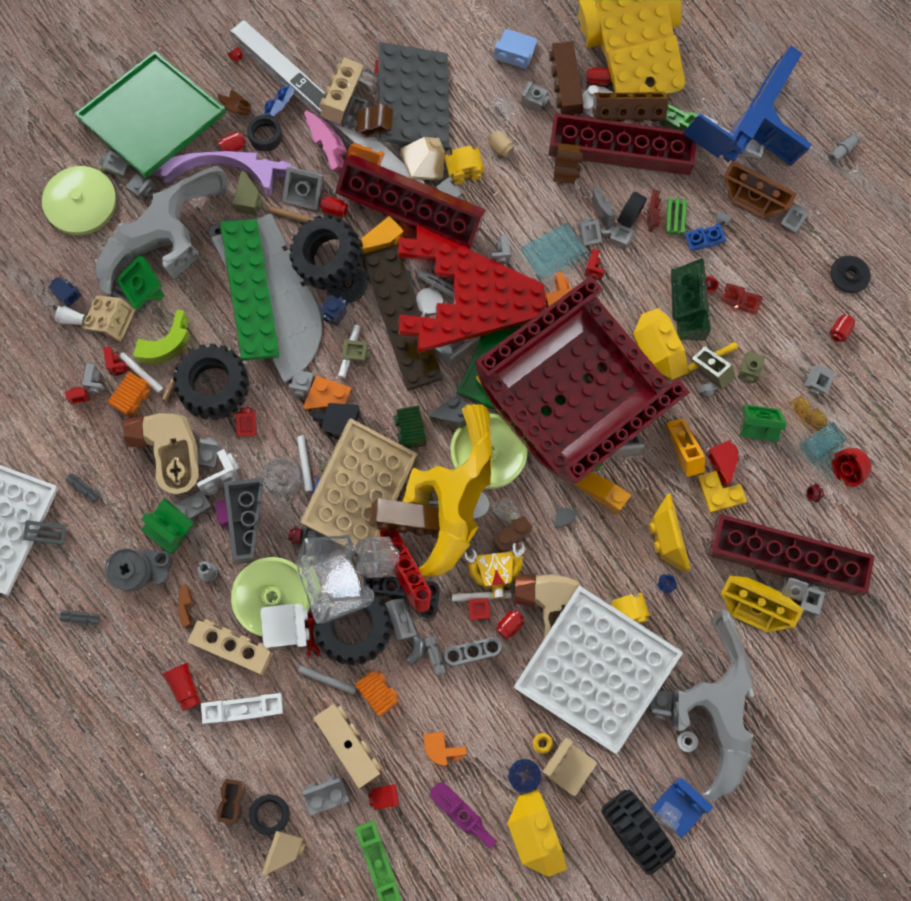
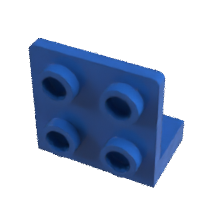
M682 777L677 778L651 807L680 837H683L704 813H709L713 808Z

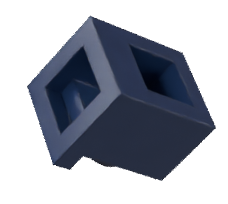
M57 277L48 286L50 291L68 308L82 296L78 288L73 286L67 279L63 281L60 277Z

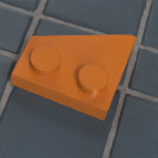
M353 143L349 146L346 158L353 154L381 165L385 153L382 151L377 153L372 151L370 147H363L360 144Z
M316 375L303 410L327 409L328 403L346 404L352 388Z

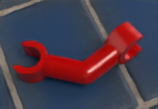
M307 613L308 619L305 620V625L309 630V640H306L308 647L306 657L309 659L310 651H314L318 658L320 650L315 646L313 637L315 621L313 613Z

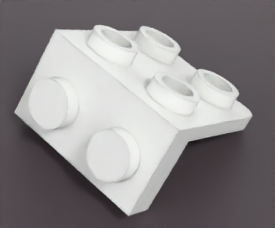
M224 449L218 451L217 454L225 470L197 483L198 488L204 495L217 493L220 488L224 487V482L240 479L236 471L239 467L231 453L227 454Z
M301 603L261 608L263 645L266 648L294 644L298 647L306 646V640H309V630L305 628L304 620H307L308 616L307 609L303 608Z

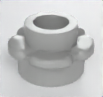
M714 383L700 385L698 393H702L703 396L714 394L713 390H716L717 387H714Z

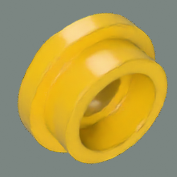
M540 733L533 739V748L537 753L546 754L551 751L553 741L548 734ZM540 740H544L546 742V746L544 748L539 746Z

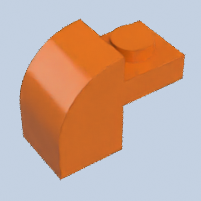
M563 272L556 273L554 282L557 291L545 294L546 308L573 289L569 288V281L567 278H564Z
M444 732L423 734L425 752L428 758L437 765L447 766V757H450L451 761L463 760V756L467 755L466 746L445 748Z

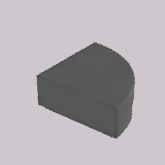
M558 507L555 528L568 525L574 519L577 510Z

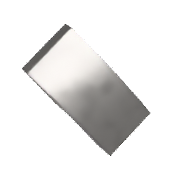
M594 188L592 196L594 210L601 222L607 228L611 227V222L615 219V210L611 209L610 201H605V195H602L601 188Z

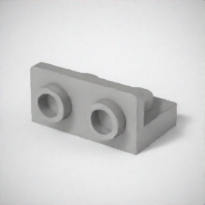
M336 775L325 778V783L317 785V782L305 786L306 790L301 792L310 816L350 802L342 777L337 778Z

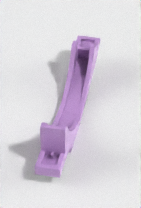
M219 151L190 153L170 158L154 171L151 176L165 177L164 184H170L179 175L194 167L206 164H225L237 167L250 174L263 188L266 196H272L274 178H286L287 167H292V164L286 161L259 160L257 153Z

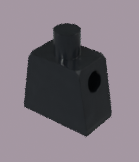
M328 403L326 412L315 410L313 421L322 423L321 429L324 434L339 440L348 419L351 418L358 421L360 407L353 404Z

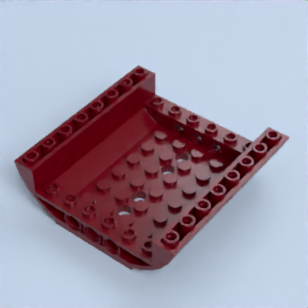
M592 275L475 361L479 380L493 408L540 465L542 464L554 475L572 484H577L690 393L679 378L675 379L672 383H669L598 300L603 288ZM597 365H603L606 371L604 373L599 372ZM583 376H590L592 383L584 382ZM555 397L563 398L564 405H558L555 402ZM541 408H548L550 415L544 416L541 413Z

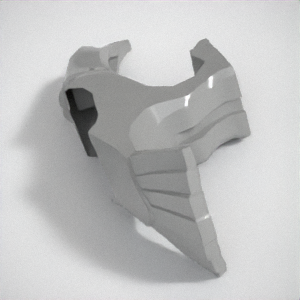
M213 166L153 194L151 205L137 221L130 224L121 222L112 237L108 238L96 261V278L101 290L106 295H112L111 291L114 280L131 260L157 248L173 246V251L165 255L162 260L164 268L174 279L200 257L196 248L191 244L189 230L180 222L181 210L189 199L226 193L228 188L227 179L222 168Z
M728 610L718 611L711 623L722 639L731 658L727 671L715 683L698 682L690 689L683 691L673 690L672 729L683 731L690 725L688 712L694 706L703 708L710 718L720 753L714 782L706 792L702 793L704 798L710 800L727 796L740 785L753 756L751 754L753 734L745 730L742 721L745 696L748 690L753 688L750 663Z

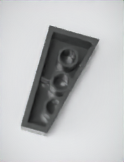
M264 478L224 482L233 565L251 563L254 560Z

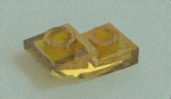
M802 395L796 397L790 403L796 413L813 428L820 431L828 424L825 414L819 408L811 411L809 402Z

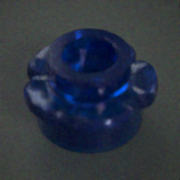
M668 574L659 577L658 588L663 590L664 593H671L672 590L676 589L677 582L674 576Z

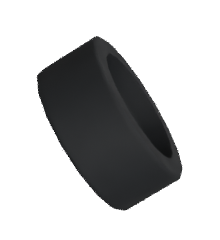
M259 115L249 122L247 135L255 149L263 152L271 151L280 145L282 130L278 120L273 116ZM262 126H270L275 129V135L266 141L256 139L254 132Z
M633 192L620 213L617 222L631 228L640 215L647 198L637 192Z
M272 794L263 795L256 799L249 812L250 823L254 830L265 835H272L276 831L283 830L290 817L289 806L286 801ZM266 802L276 803L282 812L281 820L274 827H265L258 820V810Z

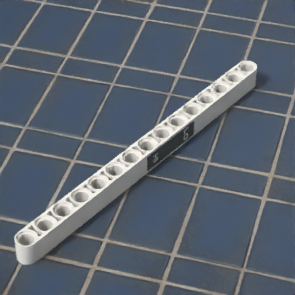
M242 20L229 31L237 44L284 86L290 85L295 88L293 94L320 117L322 109L319 108L322 98H326L323 90L246 21ZM349 115L347 121H350L352 116ZM320 117L329 123L349 145L357 143L363 147L372 148L374 152H384L385 155L380 166L409 177L405 164L375 137L364 138L354 131L355 128L348 129L346 125L342 127L341 124ZM414 179L418 182L425 184L424 181L421 179Z

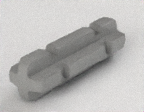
M428 637L425 639V644L428 647L432 666L434 665L435 675L439 676L444 674L446 670L444 664L442 665L443 661L438 646L436 647L435 637Z

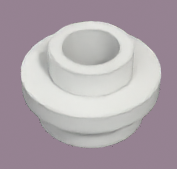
M685 731L678 736L677 744L682 751L691 752L696 749L698 739L694 733ZM686 738L691 739V744L689 746L685 744Z

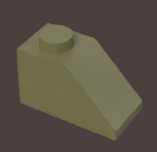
M241 171L233 202L235 211L257 215L258 210L262 208L263 199L248 175Z
M706 346L692 358V361L708 380L722 390L736 378L732 365Z

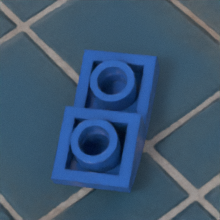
M290 85L280 88L277 98L266 102L263 115L274 116L282 110L292 97L295 88Z
M720 224L706 229L701 227L685 233L691 251L709 248L726 242Z

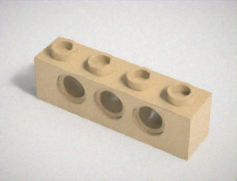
M345 57L341 64H337L335 69L336 75L333 74L329 85L331 87L327 86L324 95L326 98H322L319 108L322 109L320 117L341 124L361 78L363 64Z
M204 619L203 622L197 620L187 641L189 644L263 676L273 655L269 651L270 647L266 648L261 643L258 646L250 643L252 639L240 635L238 638L232 635L233 631L222 627L221 630L215 628V623ZM216 633L218 635L217 641L209 643V636ZM234 641L236 643L235 649L227 651V644ZM248 649L254 650V656L251 659H245L244 657Z

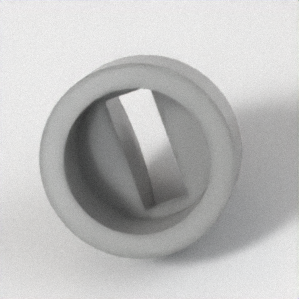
M717 212V224L722 222V226L727 225L730 222L731 215Z

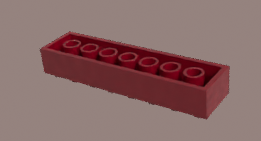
M554 113L548 156L556 157L558 143L580 146V152H583V161L690 175L694 167L696 143L683 134L684 131Z
M353 154L344 160L335 191L340 196L412 226L423 227L461 246H466L468 249L472 247L476 240L486 212L484 208Z
M720 514L715 521L708 552L710 557L794 578L858 597L868 594L875 555Z

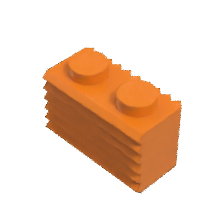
M128 372L107 403L111 408L130 419L132 415H136L139 411V404L142 400H146L149 397L151 387L146 381Z
M373 669L354 685L376 714L382 717L399 703L396 699L399 695L393 687L388 688L384 682L387 679L381 671L376 673Z

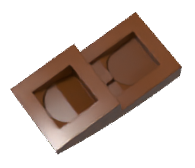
M183 584L179 593V616L182 627L188 629L193 627L187 608L195 604L189 587Z

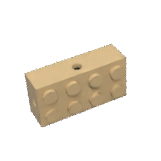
M332 704L313 717V719L358 788L362 789L381 776L379 771L382 768L376 758L371 760L369 757L370 749L363 740L360 742L356 737L359 735V732L352 723H347L345 719L348 716L341 705L337 707L335 704ZM352 742V747L347 749V744Z

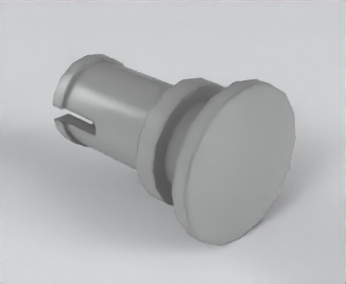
M205 561L199 563L200 567L197 568L201 580L204 582L214 581L218 576L216 565Z

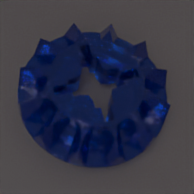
M529 759L516 761L509 770L510 784L514 789L523 793L535 790L541 781L540 768ZM526 767H528V775H530V777H532L533 780L526 779L522 785V777L516 774V772L523 773L524 770H526Z

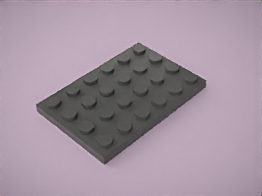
M384 42L379 43L378 104L384 103L393 109L392 129L388 133L379 134V141L409 145L423 137L439 138L444 151L449 150L448 53Z

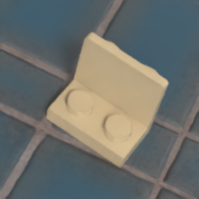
M96 296L84 319L82 329L103 332L115 341L121 342L136 309H133L130 304L121 298Z
M564 738L541 773L572 796H576L597 762L572 745L573 742L568 738Z

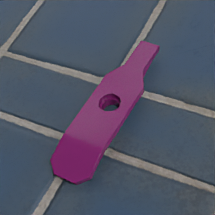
M445 782L437 783L430 790V798L467 834L477 836L489 849L493 847L497 841L484 829L481 818ZM463 811L468 815L466 820L460 819V813Z

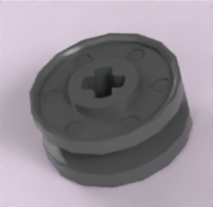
M127 548L120 549L107 560L105 567L106 578L116 589L125 591L139 590L150 579L151 563L147 556L140 551Z

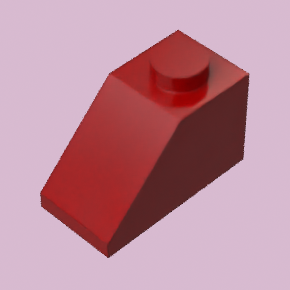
M730 440L710 448L706 453L712 467L717 471L723 487H726L732 481L739 458L738 448Z
M396 784L371 789L372 793L368 794L370 807L374 806V810L399 806Z

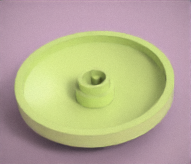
M87 166L70 167L57 173L46 185L42 196L43 211L49 222L59 231L69 235H87L98 231L110 221L117 206L116 191L109 178L101 171Z
M490 414L492 441L491 485L485 487V489H497L510 484L520 475L526 463L527 448L500 415ZM467 425L463 428L458 427L451 441L450 457L454 469L468 459L472 450Z
M264 557L246 565L237 575L231 590V605L236 618L248 631L262 636L261 608L301 603L308 613L311 605V587L306 575L297 565L279 557Z

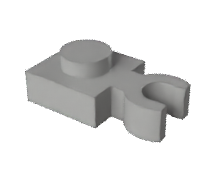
M611 224V227L607 228L608 230H600L602 237H610V242L627 248L635 234V230L620 224L616 228Z

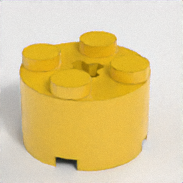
M465 146L453 150L452 155L449 157L448 154L445 155L447 171L455 185L462 184L465 179L478 180L482 178L481 174L485 169L478 147L472 149V146Z
M642 592L638 593L639 597H634L631 594L611 601V606L639 624L648 622L647 617L650 614Z

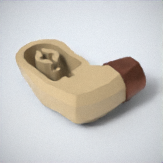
M158 413L124 420L123 431L127 447L147 448L149 445L154 446L156 481L159 487L173 494L188 492L196 484L199 477V449L188 419L182 415Z
M553 574L516 575L515 604L532 607L538 605L543 608L545 638L580 584L577 580L567 576Z

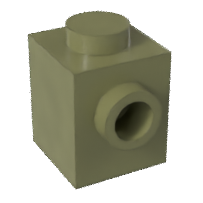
M747 351L743 357L737 377L746 383H756L760 377L765 357Z

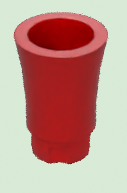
M188 663L179 665L162 674L173 692L177 703L180 704L182 711H186L201 703Z

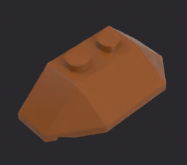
M733 160L723 176L730 201L762 218L788 211L797 195L796 192Z

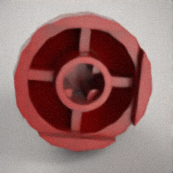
M849 447L834 455L835 458L831 463L832 470L838 480L842 478L846 482L844 485L849 487L858 486L870 476L872 470L871 460L861 449Z

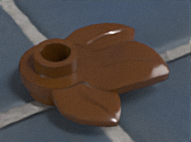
M231 90L229 97L218 94V99L225 105L224 108L240 115H249L251 113V104L237 92Z

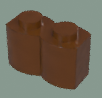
M379 103L372 108L366 107L360 110L357 115L356 133L364 138L390 132L392 129L393 109L388 107L387 104Z
M558 143L553 182L575 184V179H579L580 168H577L578 163H582L583 152H580V146Z
M525 516L519 517L510 524L509 528L498 531L493 538L492 544L499 553L509 552L513 548L514 543H520L529 537L533 527Z
M231 779L224 781L221 788L222 801L217 809L218 822L237 824L242 812L240 802L245 795L244 781Z

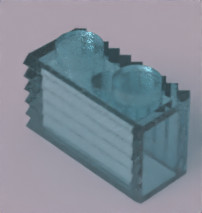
M831 422L805 440L799 447L812 464L817 461L821 464L830 457L828 455L830 452L834 451V453H837L845 447L843 443L847 438L835 425V422Z

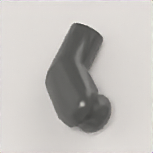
M418 635L412 638L413 652L405 658L411 666L425 655V640Z

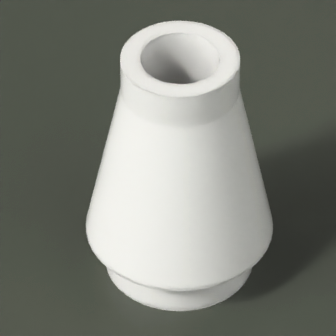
M59 306L55 315V321H58L59 324L83 325L85 319L84 314L66 306Z

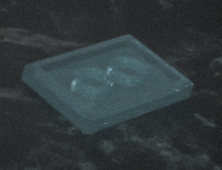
M568 222L521 248L522 253L539 279L587 253V250Z

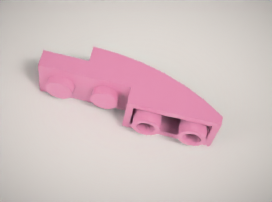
M305 111L306 124L311 130L312 140L314 143L323 146V151L329 160L328 165L330 169L341 174L344 163L342 155L347 153L342 139L324 119L309 111Z

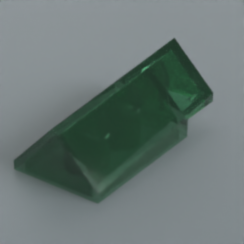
M699 259L671 270L672 318L677 322V335L680 340L706 341L711 331L704 259Z

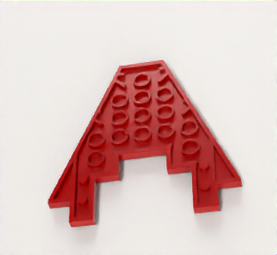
M420 226L416 227V239H398V257L434 261L435 276L453 278L454 305L437 303L435 307L436 318L399 316V335L417 337L418 352H424L526 324L546 309L543 283L478 254L466 246H461Z

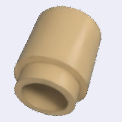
M494 131L489 136L488 144L500 156L506 158L513 152L515 148L513 142L502 131Z

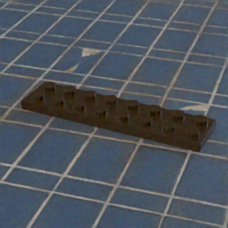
M397 245L364 255L362 258L407 391L443 380L433 349L418 352L417 337L399 335L398 319L400 315L422 316L402 258L398 257Z

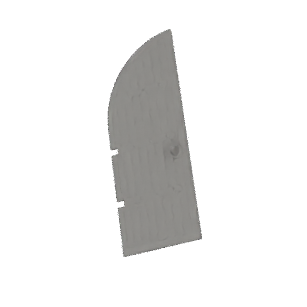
M268 214L258 218L257 222L280 354L279 358H272L285 383L293 379L295 370L303 371L314 358L322 337V317L318 303L309 285L301 286V283L305 282V280L293 269L289 258L291 251H283L282 248L288 245L272 214ZM219 234L211 237L226 267L222 237Z

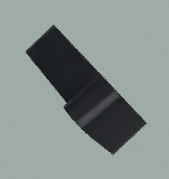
M369 574L363 580L364 589H369L375 595L408 599L397 577ZM372 580H375V584L377 585H374L373 588H370L369 584L367 583H371ZM381 581H384V582H383V590H381V588H380V586H379V585H381ZM426 581V583L437 591L434 596H431L430 607L433 608L434 613L431 616H426L423 612H420V617L427 622L436 618L440 596L438 584L432 581ZM388 583H396L397 589L388 591L386 588Z

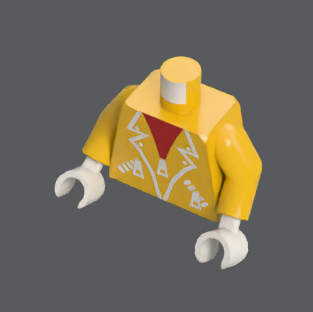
M514 543L512 546L513 551L478 556L473 548L471 556H467L466 551L464 552L470 576L478 585L483 586L484 590L492 589L493 599L505 598L504 587H510L512 582L516 581V575L520 574L523 560L522 554L525 551L523 543L520 550L515 549Z

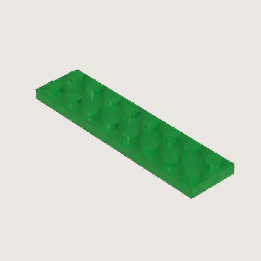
M257 219L221 221V237L241 360L279 358L280 354Z

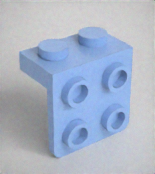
M506 29L500 42H496L494 59L527 70L537 44V39Z

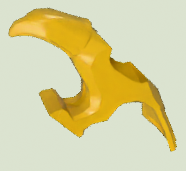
M472 404L462 408L472 444L471 453L462 465L452 470L441 466H436L428 471H421L416 468L411 470L403 502L429 506L430 494L436 491L439 503L440 530L438 539L426 563L418 568L423 578L444 575L453 569L470 546L469 542L478 530V526L473 521V512L481 492L485 487L491 485L492 468L490 413L484 405Z

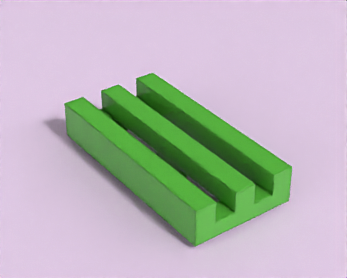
M668 198L665 233L684 235L687 199L681 201L678 198L675 200ZM672 205H675L674 227L670 229ZM679 205H681L680 230H678Z

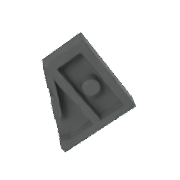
M457 395L428 414V417L432 422H435L437 419L441 420L443 424L463 428L467 424L462 408L468 404Z

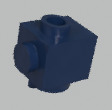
M330 294L320 307L322 319L327 323L337 326L347 313L348 303L341 296Z

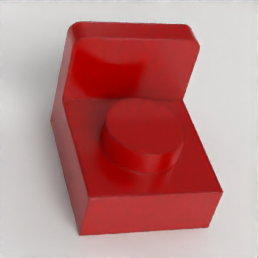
M593 249L584 275L588 277L592 275L595 280H602L605 270L598 268L601 258L598 257L600 251Z
M111 346L103 348L106 369L110 375L119 376L129 371L126 362L119 363L118 354L113 351Z
M244 407L236 412L237 436L257 435V410H252L251 407Z

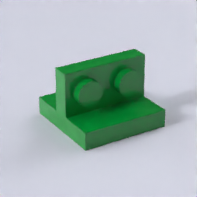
M138 256L116 279L133 309H140L148 300L161 301L165 297L161 291L162 285L144 256Z
M743 404L742 413L744 417L740 436L778 442L781 430H785L787 424L781 409Z
M162 499L154 512L145 513L141 520L146 524L141 531L169 554H174L195 522L167 499Z

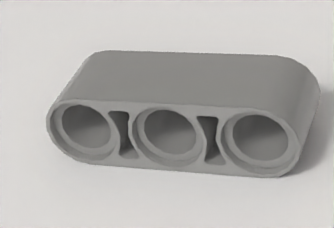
M487 638L450 647L445 652L444 661L450 667H457L494 658L501 651V643L496 638ZM495 643L498 650L491 653L487 650V645ZM474 647L478 650V655L470 657L467 654V650ZM451 652L457 653L459 656L458 661H449L448 654Z

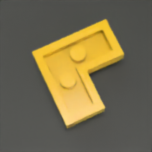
M717 471L697 477L709 513L747 502L741 484L722 488Z

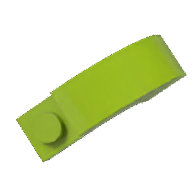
M176 310L172 328L164 338L157 341L137 340L133 357L138 363L160 364L173 359L181 353L190 338L187 331L189 318H187L183 310Z

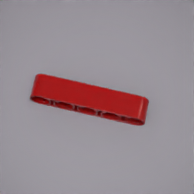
M394 529L380 530V548L412 607L418 612L427 611L430 608L431 590L401 536Z

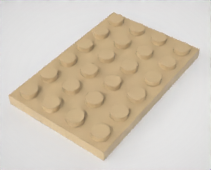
M351 418L348 419L299 524L370 558L380 538V530L370 526L371 503L377 498L397 500L417 453Z

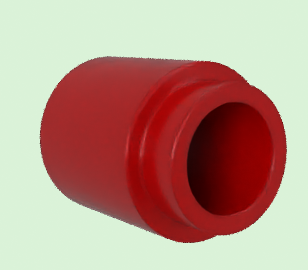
M592 67V69H587L586 83L607 87L608 83L611 84L612 79L608 68Z
M237 131L218 141L222 151L237 152L245 148L243 144L246 143L242 133L238 134Z
M326 196V198L321 200L320 209H322L323 214L344 218L348 210V204L344 203L343 200Z
M847 314L838 317L829 331L832 340L835 342H845L855 327V319Z
M510 610L497 624L498 627L495 630L504 639L508 640L525 624L523 621L524 617L517 610L514 612Z

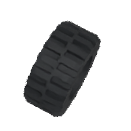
M324 215L323 218L316 216L313 221L310 219L306 221V225L298 228L299 232L297 235L294 234L292 238L294 242L290 244L289 250L292 253L289 254L293 269L308 284L320 290L325 288L327 290H334L335 286L341 288L344 286L343 283L351 282V277L358 274L359 270L357 269L363 263L361 257L364 256V250L362 249L363 243L359 235L348 223L336 216ZM329 240H339V251L334 260L324 266H315L314 259L318 248Z
M211 343L209 347L202 344L199 345L197 350L194 348L190 349V354L187 356L184 354L180 358L182 362L176 364L175 369L177 372L173 373V387L182 405L192 415H200L201 419L206 420L208 417H211L212 420H218V416L221 415L223 418L228 417L230 411L235 413L238 410L237 405H243L245 402L244 396H247L249 392L247 387L249 386L248 374L240 357H237L233 350L228 351L226 346L220 345L218 348L216 344ZM218 368L227 372L229 376L228 383L218 394L204 396L195 391V381L203 371Z
M348 586L343 590L337 589L331 596L327 595L324 598L323 604L320 603L317 608L318 613L314 617V633L322 650L332 660L334 659L340 664H348L349 666L366 664L367 661L377 658V655L383 652L386 643L389 642L391 632V619L382 599L369 589L364 590L363 587L358 586L356 588ZM348 608L364 610L372 622L369 636L363 642L355 645L340 641L334 631L336 617Z
M623 790L602 807L601 812L605 820L645 874H654L675 857V848L665 832L631 790Z

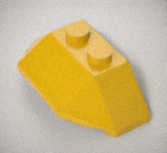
M659 308L641 314L633 334L637 346L659 372L672 381L689 374L685 349L670 318Z
M667 494L652 517L651 523H649V530L651 535L654 534L656 541L654 542V549L656 553H659V557L685 573L691 567L672 495Z
M729 576L721 591V596L732 617L765 632L795 628L804 611L789 597L782 595V592L749 577Z
M536 789L518 796L507 825L521 863L547 877L567 870L561 845L539 790Z

